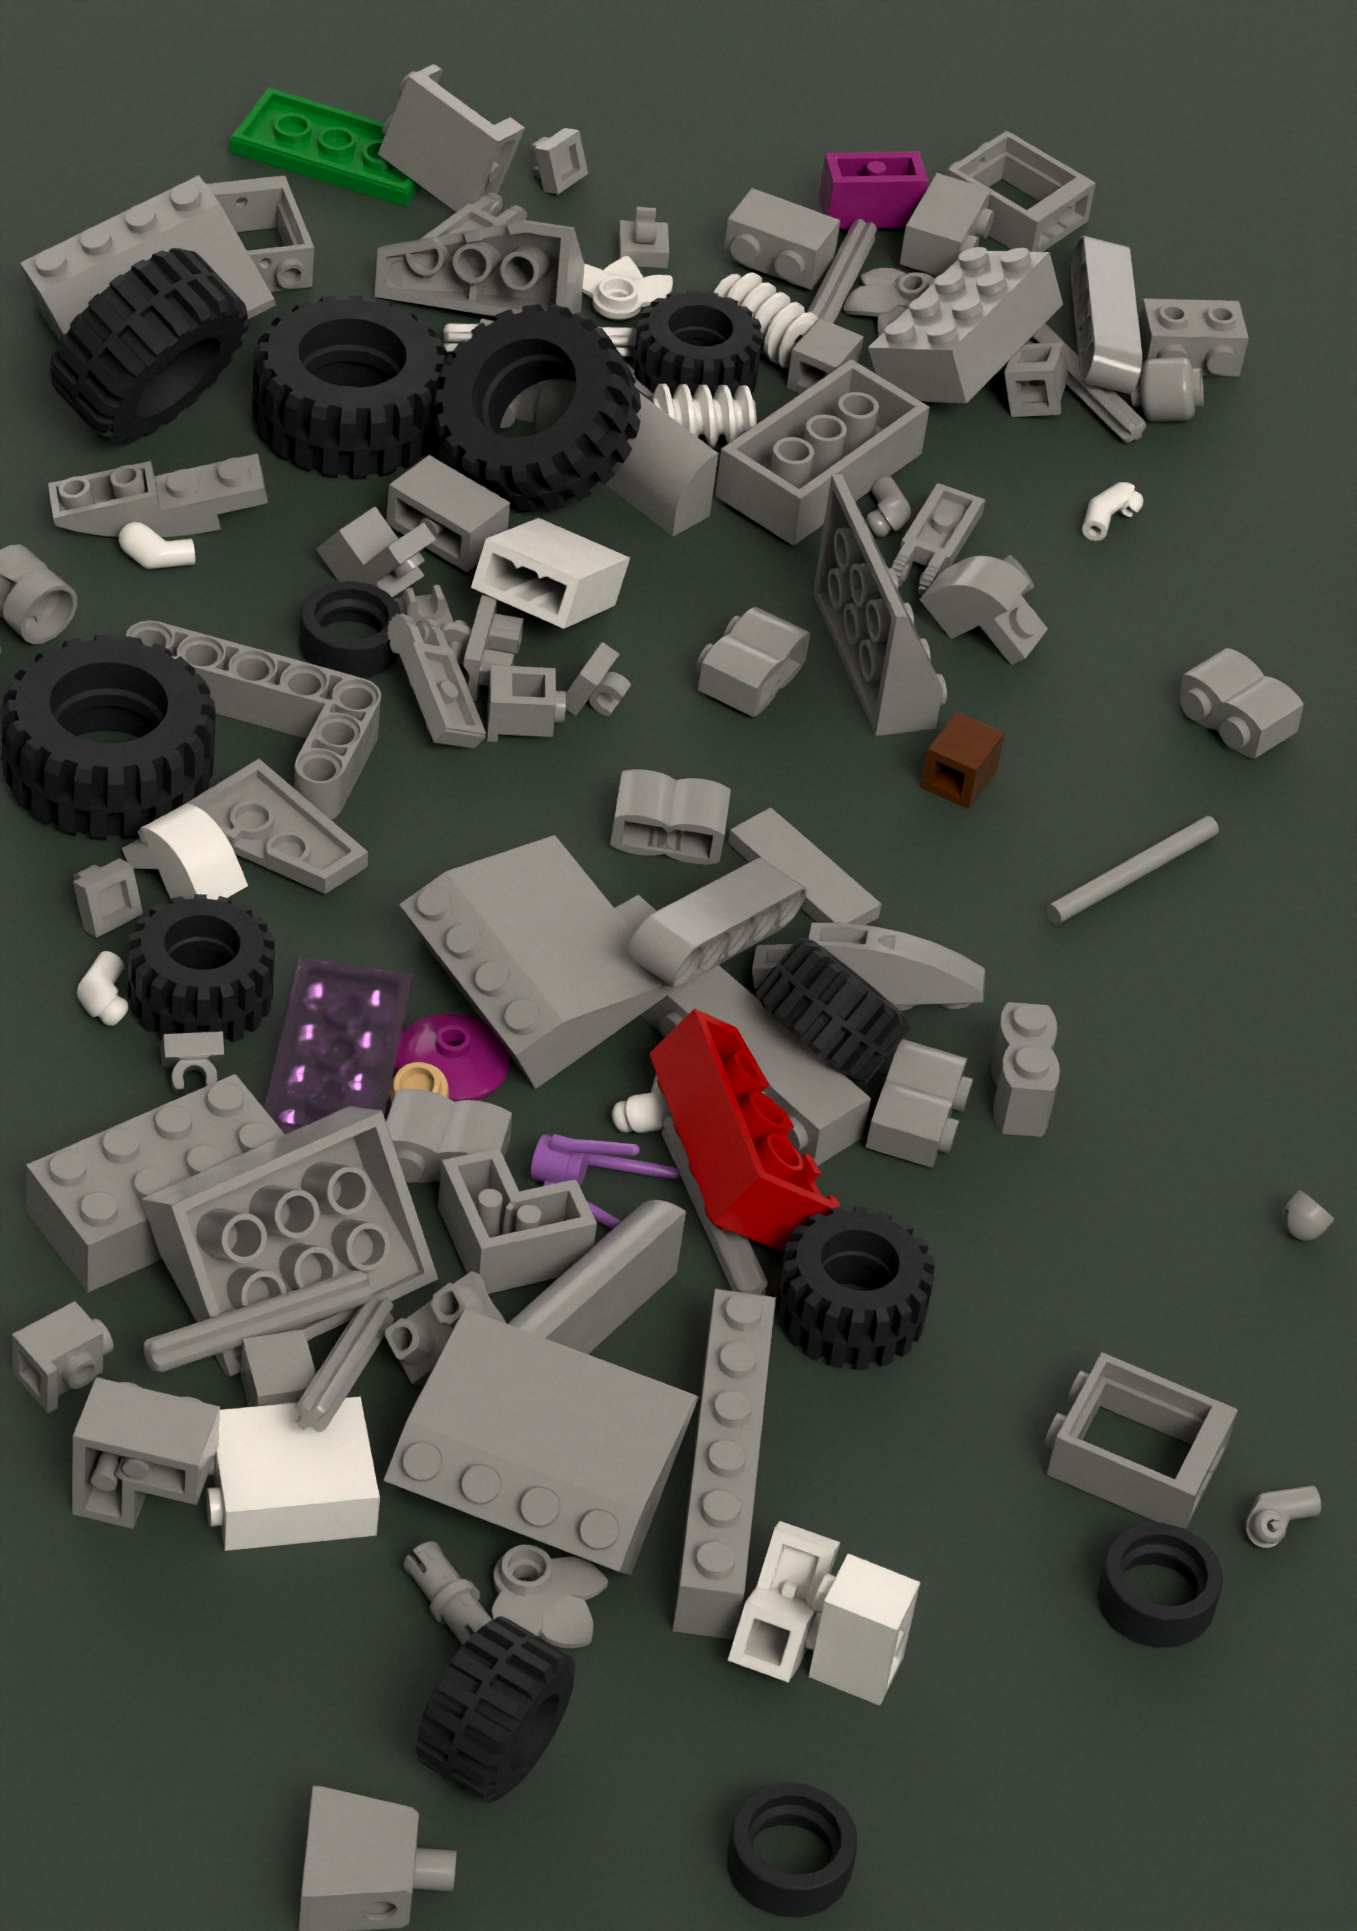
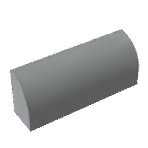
M567 379L545 380L537 402L535 429L538 432L549 428L566 412L575 393V381ZM640 394L641 409L639 413H636L641 421L638 435L635 439H628L632 450L623 464L617 462L612 469L615 475L606 485L673 537L710 517L718 453Z
M650 1200L642 1203L507 1324L589 1354L677 1273L686 1211L662 1200Z

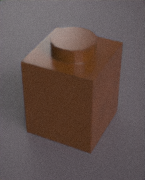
M956 712L928 748L921 788L969 809L997 772L1005 733Z

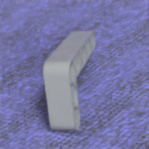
M141 621L132 625L127 630L126 636L140 638L143 645L152 647L156 643L169 649L172 653V658L176 659L181 656L195 669V674H199L210 688V697L215 702L216 714L305 738L306 741L295 762L293 788L330 820L339 815L378 739L381 692L373 682L158 621Z

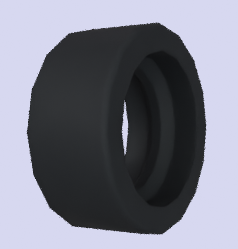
M355 581L335 582L316 589L304 601L300 615L299 644L303 657L310 664L360 678H369L386 671L398 658V653L392 652L390 640H388V634L386 633L388 632L387 627L392 617H395L396 614H402L399 604L386 591L367 583ZM350 620L372 626L380 633L369 638L351 640L336 637L326 632L322 627L334 622Z
M1166 1523L1140 1524L1122 1532L1109 1546L1097 1594L1102 1613L1114 1629L1132 1641L1156 1648L1178 1647L1199 1638L1212 1623L1224 1577L1219 1558L1206 1541L1189 1530ZM1156 1564L1171 1568L1187 1578L1196 1590V1598L1186 1604L1176 1606H1163L1148 1602L1132 1591L1123 1578L1124 1573L1138 1565Z
M779 1783L761 1788L741 1804L732 1822L728 1843L727 1869L736 1889L755 1907L776 1916L805 1917L825 1911L842 1897L851 1879L857 1854V1829L848 1810L831 1794L813 1786L797 1783ZM778 1825L799 1826L815 1833L828 1845L831 1851V1859L829 1864L820 1871L806 1875L785 1874L769 1867L756 1855L753 1849V1840L758 1833L767 1828Z

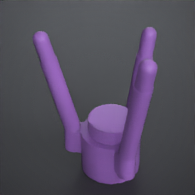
M544 1134L541 1136L535 1149L531 1166L532 1180L544 1183L543 1186L576 1179L580 1186L585 1178L588 1165L669 1179L679 1178L680 1171L674 1167L609 1156H635L639 1153V1147L636 1144L572 1139L557 1134L553 1136ZM587 1201L596 1222L610 1230H613L622 1222L620 1219Z

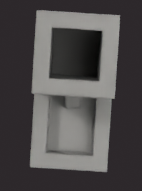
M375 506L337 531L317 547L316 550L339 582L355 581L371 584L394 597L424 576L418 567L425 562L420 552L433 543L436 538L423 522L398 539Z
M973 556L942 570L919 599L951 639L980 625L1011 665L1026 659L1048 630L1021 595L1030 583L1029 579L1011 564L994 557Z

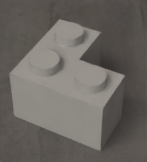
M500 1148L442 1160L438 1209L466 1273L468 1274L470 1271L480 1274L488 1294L559 1278L594 1247L597 1223L576 1179L519 1192Z
M96 1377L73 1434L72 1514L134 1529L147 1493L197 1505L219 1444L220 1406L207 1404L193 1397H178L144 1389L129 1382L119 1383Z

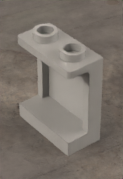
M433 64L418 72L413 71L409 73L401 82L398 88V96L400 98L394 113L384 124L382 133L385 137L378 155L457 212L468 203L473 204L490 192L498 195L525 127L511 117L495 125L490 123L437 84L442 69Z

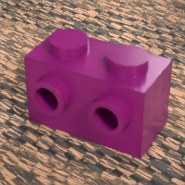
M919 151L825 153L818 199L822 214L839 219V229L849 230L852 223L857 219H862L866 223L873 222L876 228H906L928 186V178Z

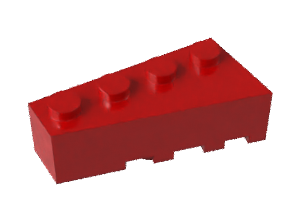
M694 1008L649 1053L658 1076L657 1085L667 1100L674 1119L672 1123L673 1128L681 1138L689 1159V1171L697 1181L705 1202L704 1211L711 1223L724 1232L732 1231L784 1252L786 1243L791 1240L792 1232L798 1225L806 1226L807 1218L817 1212L823 1216H828L829 1208L840 1207V1204L835 1196L828 1195L825 1198L819 1191L814 1181L822 1173L812 1156L809 1154L801 1156L787 1136L794 1128V1125L786 1111L781 1109L770 1097L762 1093L770 1084L737 1027Z

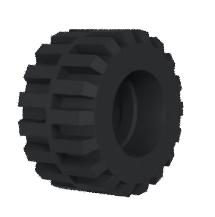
M687 290L686 293L681 294L678 292L668 293L666 299L658 297L651 301L650 307L643 309L640 320H638L633 361L635 373L633 374L652 393H655L658 384H667L672 399L676 388L680 384H687L692 399L698 385H707L712 398L719 385H727L732 398H734L738 386L747 385L750 392L754 393L763 341V332H761L759 320L752 317L753 312L746 306H738L737 300L730 297L718 296L719 293L710 291L708 293H699L698 290Z
M194 894V899L187 900L183 896L171 898L170 905L168 906L159 903L152 907L149 917L141 916L136 922L135 932H131L129 939L128 999H131L130 1008L134 1016L142 1017L141 1025L149 1032L159 1030L161 1039L164 1034L223 1031V1040L229 1039L231 1042H235L244 1038V1030L255 1031L261 1025V1017L268 1016L271 1009V999H273L275 941L273 934L267 932L268 924L261 916L252 917V909L244 904L234 906L231 904L230 898L219 896L217 900L207 899V894Z
M799 937L755 990L760 1004L778 1022L825 1061L855 1081L867 1083L911 1030L906 1016L841 960L811 939Z
M840 1206L829 1208L828 1216H823L817 1212L808 1217L806 1226L798 1225L792 1232L791 1240L786 1243L776 1295V1308L779 1309L778 1321L781 1328L789 1329L788 1339L795 1346H807L806 1354L815 1360L823 1356L830 1359L829 1365L842 1368L843 1363L854 1364L855 1370L868 1369L870 1362H876L878 1365L884 1366L893 1362L894 1354L903 1357L911 1351L913 1341L918 1342L923 1333L935 1278L933 1276L935 1269L933 1256L927 1255L928 1245L922 1237H912L914 1228L905 1221L898 1224L893 1222V1215L881 1210L878 1215L868 1213V1207L855 1206L854 1211H845ZM840 1284L859 1285L869 1289V1291L854 1290Z
M503 1616L497 1617L493 1621L490 1620L462 1645L438 1680L425 1707L419 1726L416 1743L418 1761L487 1803L496 1802L529 1774L556 1733L572 1694L576 1666L575 1660L572 1659L571 1655Z

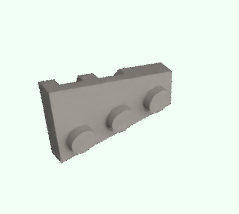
M260 759L255 760L185 803L200 808L217 823L236 855L321 893H328L368 867V851Z

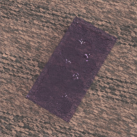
M299 957L264 1108L285 1135L349 1106L380 1110L386 1119L392 1080L395 1075L412 992L413 974Z

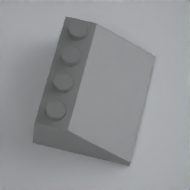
M199 175L20 262L34 304L59 340L63 334L69 331L71 328L70 323L77 314H81L89 306L88 302L97 293H102L110 285L109 282L119 274L124 275L131 270L132 265L140 260H148L154 253L162 250L168 252L171 248H181L199 254L245 303L248 319L276 306L273 295L222 206Z
M831 475L813 596L875 736L936 729L940 706H944L947 701V688L944 677L941 674H936L930 661L929 645L925 638L919 637L915 629L912 608L909 603L903 602L899 594L896 573L893 568L887 567L843 475Z
M555 835L448 870L399 904L420 940L480 1018L498 1038L535 1089L677 989L627 956V948L634 932Z
M349 1106L141 1199L160 1255L197 1323L351 1271H362L367 1275L372 1296L379 1301L385 1297L393 1301L438 1280L383 1112L380 1110ZM359 1306L283 1332L304 1329L308 1341L350 1321ZM242 1346L215 1354L226 1376L231 1377L241 1372Z
M464 1308L406 1421L384 1481L631 1576L699 1397Z

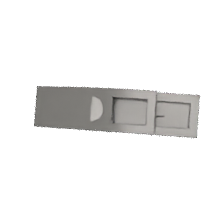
M258 453L239 458H230L225 461L194 468L180 469L155 476L152 462L147 461L48 483L55 526L107 537H119L121 529L126 524L132 522L145 524L160 537L186 536L221 530L218 514L268 503Z
M811 923L809 939L817 942L841 960L900 1011L922 1004H940L945 1008L960 1009L968 1007L972 1003H981L984 1000L985 968L953 950L907 933L875 926L848 923ZM793 944L756 946L752 966L754 989L758 988Z

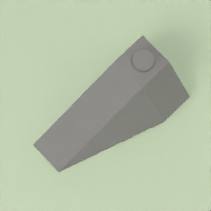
M524 220L379 247L377 249L375 297L496 316V314L509 309L514 314L522 312V306L540 304L544 311H548L550 305L568 307L572 314L581 313L584 261L573 227Z

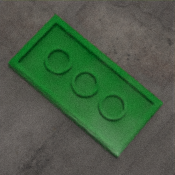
M267 88L229 139V153L400 206L407 207L421 187L378 155L385 137L382 133L385 123L272 88Z

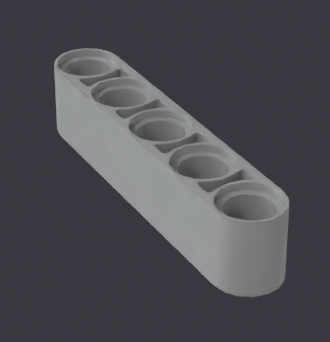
M1081 236L1076 244L1070 269L1081 382L1131 394L1137 385L1141 371L1142 347L1130 248L1104 240Z
M757 858L647 917L634 933L627 948V956L673 988H678L786 927L801 908L807 895V889L764 859Z

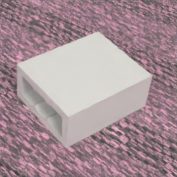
M537 518L485 539L471 588L564 629L615 606L630 557Z
M361 1397L345 1398L328 1427L321 1432H317L311 1427L304 1431L299 1428L295 1422L299 1417V1413L295 1408L297 1403L220 1410L219 1444L208 1475L213 1477L214 1488L206 1489V1506L209 1526H221L224 1551L377 1535L380 1496Z

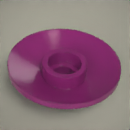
M437 1014L412 1023L400 1034L394 1047L393 1062L396 1073L405 1065L413 1062L433 1065L444 1074L449 1086L448 1099L454 1102L462 1100L478 1101L491 1095L502 1085L508 1074L510 1055L486 1023L460 1014Z

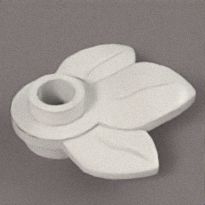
M629 256L620 258L603 271L584 264L582 292L593 298V307L598 313L613 321H622L637 315L641 307L650 306L651 301L658 297L666 299V295L672 291V276L652 275L643 277Z

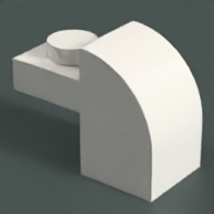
M184 804L141 827L138 831L140 838L122 848L127 862L133 865V869L159 870L170 899L183 896L187 900L194 899V894H207V899L217 900L219 896L228 898L248 887L235 852L221 828L207 813L191 804Z
M779 1521L774 1528L757 1587L745 1602L728 1661L786 1682L791 1680L807 1650L805 1642L814 1618L818 1613L812 1609L815 1596L826 1573L831 1574L840 1542Z

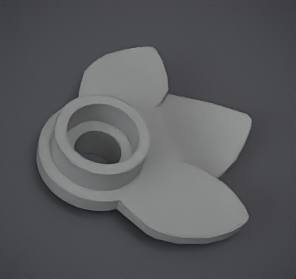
M894 268L873 269L861 275L863 286L850 293L843 306L844 314L878 317V333L880 336L886 326L893 323L909 308L913 300L919 298L934 283L935 278L920 272L905 274Z
M515 1546L498 1560L494 1569L493 1583L499 1595L492 1607V1620L503 1616L536 1636H540L548 1643L560 1648L573 1649L585 1647L591 1643L593 1636V1620L585 1600L601 1593L608 1586V1580L599 1569L582 1558L569 1556L551 1559L543 1549L537 1546ZM518 1578H529L533 1581H522Z

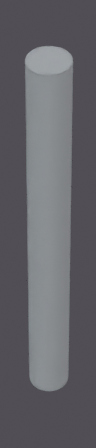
M1205 816L1046 906L1047 917L1052 923L1058 925L1216 836L1219 831L1216 821L1211 816Z

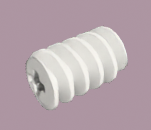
M754 272L747 273L742 278L737 273L731 274L721 280L714 293H719L718 296L730 297L737 300L738 306H746L753 312L752 317L759 320L761 332H763L761 353L766 354L767 358L774 363L780 364L781 368L790 367L792 349L819 320L812 312L805 313L804 307L799 303H791L790 297L783 292L777 293L776 287L769 282L762 283V277Z
M658 384L651 401L696 437L704 434L708 446L712 449H715L719 435H725L727 444H729L757 425L755 402L747 385L738 386L734 398H732L727 385H719L713 398L707 385H698L692 399L687 384H680L676 388L672 399L667 384Z

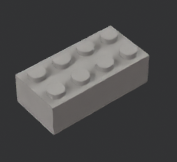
M974 247L963 251L958 259L943 274L937 276L934 283L919 298L913 300L909 308L893 323L886 326L884 332L868 347L875 374L921 402L968 403L1063 305L1050 252H1029L1026 248H1014L1008 251H987L984 247Z
M850 359L721 449L715 496L794 546L824 524L831 475L842 474L855 501L871 491L873 484L878 479L890 477L922 454L930 407Z
M233 1074L26 1164V1213L88 1293L162 1259L141 1201L142 1198L282 1137L285 1134L239 1077Z

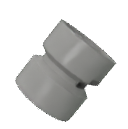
M18 544L9 545L1 549L0 617L4 618L7 624L29 643L41 644L55 638L67 627L77 608V595L75 591L55 572L48 570L46 564L27 547Z

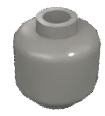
M1184 356L1146 360L1141 366L1137 385L1131 393L1132 406L1142 407L1144 417L1150 423L1190 420L1194 416L1196 408L1203 407L1204 405L1201 367L1194 368L1191 360Z

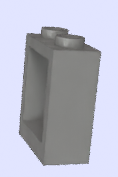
M1005 131L990 142L983 143L976 151L961 161L954 162L945 173L946 176L988 189L1003 179L1040 201L1030 209L1025 210L991 189L988 209L994 211V218L988 236L1010 249L1026 248L1029 252H1044L1089 220L1096 183L1008 131Z
M285 175L206 184L222 206L236 232L270 228L277 229L283 247L247 251L270 292L312 287L314 246ZM239 198H245L241 203L236 202Z
M1101 1352L1090 1374L1082 1370L1078 1373L1067 1399V1405L1072 1406L1068 1416L1057 1413L1049 1428L1044 1447L1053 1451L1047 1475L1155 1522L1186 1529L1228 1446L1238 1409ZM1103 1407L1192 1445L1176 1478L1172 1479L1083 1441L1099 1408Z

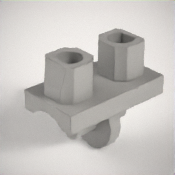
M486 595L481 596L472 629L462 620L440 625V631H443L449 648H453L458 664H463L467 670L465 681L472 699L475 701L477 700L480 686H489L491 665L514 666V657L519 652L524 619L496 614L497 599Z
M470 1271L454 1284L449 1282L433 1294V1299L408 1318L399 1319L385 1330V1337L396 1358L400 1360L413 1385L422 1387L426 1384L464 1308L506 1323L489 1298L485 1283L480 1274Z

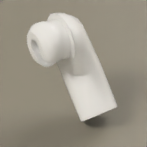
M103 951L79 983L77 998L90 1016L93 1018L98 1016L105 1025L114 1026L128 1011L127 1001L117 995L118 989L114 985L124 970V964L116 954Z

